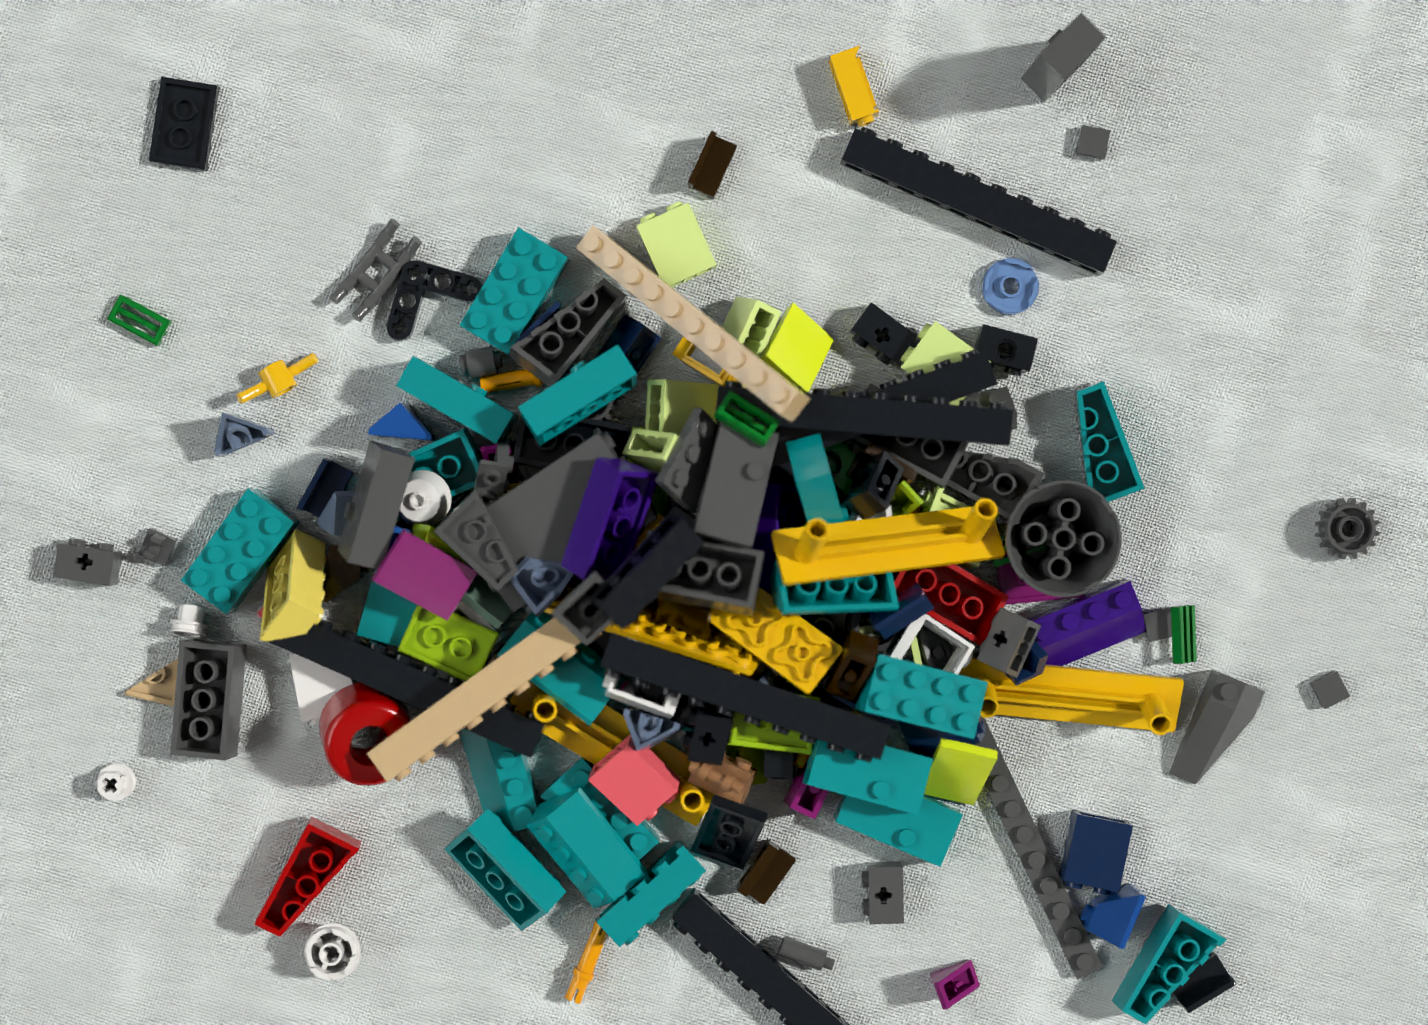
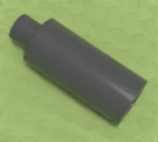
M784 936L778 950L779 956L821 971L822 967L829 970L833 969L835 959L827 957V951Z

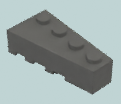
M603 278L576 298L568 307L561 309L545 324L538 326L526 338L511 346L510 358L547 386L554 385L569 375L570 370L577 365L624 307L627 295Z

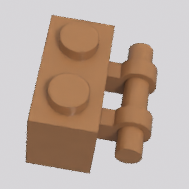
M724 754L722 766L692 761L688 769L691 773L687 782L710 793L742 804L747 798L758 770L751 767L752 763L740 757L733 759Z

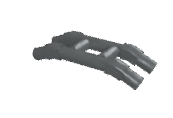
M394 219L389 220L351 273L346 276L339 284V287L330 295L331 301L339 304L353 290L357 282L370 290L371 293L352 313L353 318L358 322H361L378 304L381 297L402 272L404 265L413 259L416 251L422 244L419 238L413 236L397 257V260H394L385 253L383 249L389 244L400 226ZM375 259L389 269L379 283L365 273Z

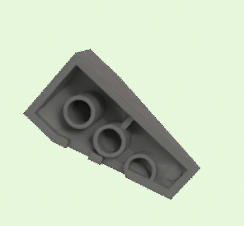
M965 451L947 487L974 503L983 498L992 500L997 505L999 517L1008 522L1010 514L1018 501L1029 491L1041 485L1044 473L1019 459H1008L991 454Z
M1211 669L1169 774L1197 784L1254 718L1265 691Z

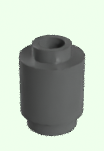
M493 346L468 350L466 354L459 355L463 377L470 376L473 379L498 374V368L503 367L500 351H494Z

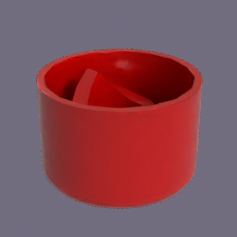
M362 683L346 686L336 692L324 706L319 720V732L324 753L332 770L342 779L356 785L374 786L387 782L367 753L411 722L405 703ZM372 725L382 728L378 740L372 746L365 749L356 748L352 745L353 735L361 728Z

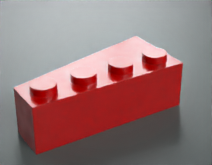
M311 816L262 906L254 925L281 937L311 901L320 894L330 880L339 873L349 859L358 852L361 841Z

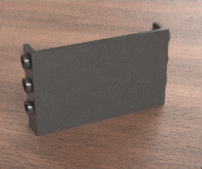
M596 428L593 430L592 437L486 506L517 565L526 556L562 562L596 458H616L628 462L623 455L618 457L613 449L616 445L607 432L602 434L600 429ZM651 502L642 528L657 519V511ZM510 580L499 591L487 582L495 594L499 592L513 612L527 604Z

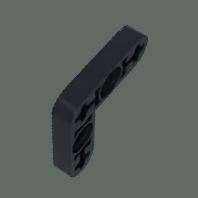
M417 260L407 262L402 269L387 322L389 336L397 341H405L412 336L425 290L462 301L473 302L483 286L482 283L473 276ZM416 266H419V271L429 275V269L434 270L430 275V285L426 286L425 284L428 280L420 277L412 281V276L408 274L409 270H415ZM439 274H447L451 279V283L446 289H439L435 284V279ZM456 277L461 278L458 283L466 286L470 284V281L474 282V287L478 289L477 293H471L470 297H467V292L457 288V294L452 293L456 287ZM406 293H412L416 299L415 305L410 309L403 308L400 303L401 297ZM397 310L405 314H412L411 319L405 317L403 324L408 327L407 332H401L400 336H396L397 331L393 329L394 324H399L402 318L401 315H396Z

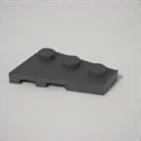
M701 408L693 409L655 480L687 513L696 514L718 424Z
M477 489L434 530L443 541L497 591L519 570Z

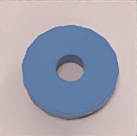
M1006 258L997 261L987 270L982 280L984 300L991 309L1000 314L1014 315L1021 313L1034 303L1038 295V278L1033 268L1020 259ZM1006 279H1013L1017 282L1018 290L1015 294H1007L1004 291L1003 282Z

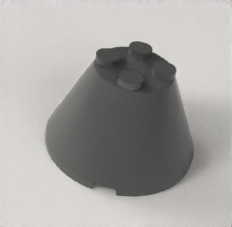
M1067 480L1053 481L1035 487L1018 501L1007 522L1005 545L1013 569L1027 585L1046 595L1072 597L1089 592L1110 575L1120 555L1122 532L1117 514L1114 513L1101 493L1079 482ZM1041 544L1047 548L1029 556L1025 552L1027 549Z

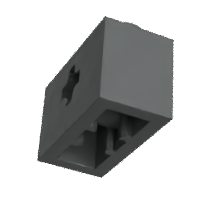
M69 538L66 543H58L53 577L106 586L118 585L123 551L114 550L113 544L97 543L96 547L87 546L86 540ZM85 557L93 560V564L89 565V563L84 562Z
M1000 607L999 612L992 619L991 629L986 640L980 646L977 660L1018 678L1041 625Z
M866 862L867 870L862 871V888H867V899H862L863 916H868L870 924H904L903 866L901 862ZM881 887H885L886 891L889 892L884 894V898H879L878 895Z

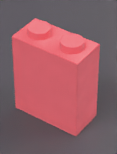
M629 734L592 767L588 781L638 826L645 819L647 821L651 820L657 814L662 804L665 802L669 804L677 797L681 778L650 749L637 751L632 736Z

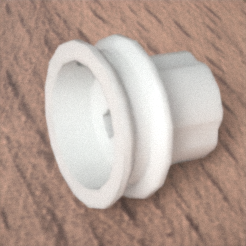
M187 604L180 605L177 620H171L173 628L169 630V633L189 638H206L204 630L208 629V626L203 624L205 608Z
M111 764L102 769L98 774L96 781L97 790L107 800H122L135 789V774L125 764ZM114 778L117 781L115 784L116 788L110 790L108 788L109 780Z

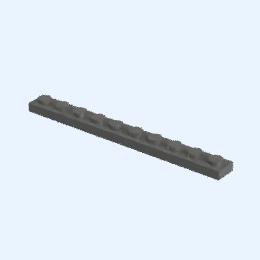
M981 717L985 724L986 732H984L985 736L982 741L975 744V746L998 751L997 760L984 784L1069 965L1078 980L1103 967L985 718Z

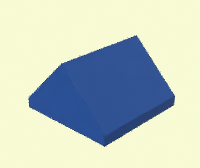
M404 403L396 405L368 430V435L434 441V434L413 409Z

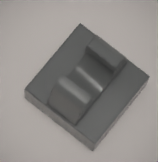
M149 528L138 554L162 566H166L178 540L158 530Z

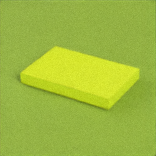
M793 302L786 308L761 359L794 386L801 387L803 393H808L834 339Z
M941 738L932 757L933 761L924 794L974 806L997 760L998 751Z

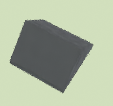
M596 571L551 612L558 621L586 646L611 624L589 600L607 581Z

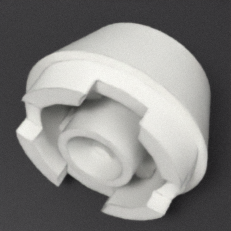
M427 470L411 472L399 516L412 526L414 523L434 526L441 522L448 514L451 506V492L444 479L438 474Z
M325 924L316 928L309 935L305 943L304 956L310 971L317 977L325 980H339L350 975L358 966L361 958V946L357 936L349 928L340 924Z

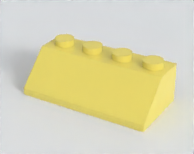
M295 529L267 567L260 640L266 642L303 635L309 631L313 624L317 625L320 622L324 613L321 604L325 595V591L322 590L326 578V573H324V565L327 561L325 542Z

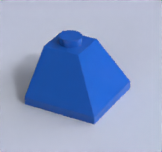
M1130 883L1121 886L1119 892L1110 891V895L1101 894L1092 898L1090 905L1086 904L1082 910V925L1087 931L1124 950L1146 896Z

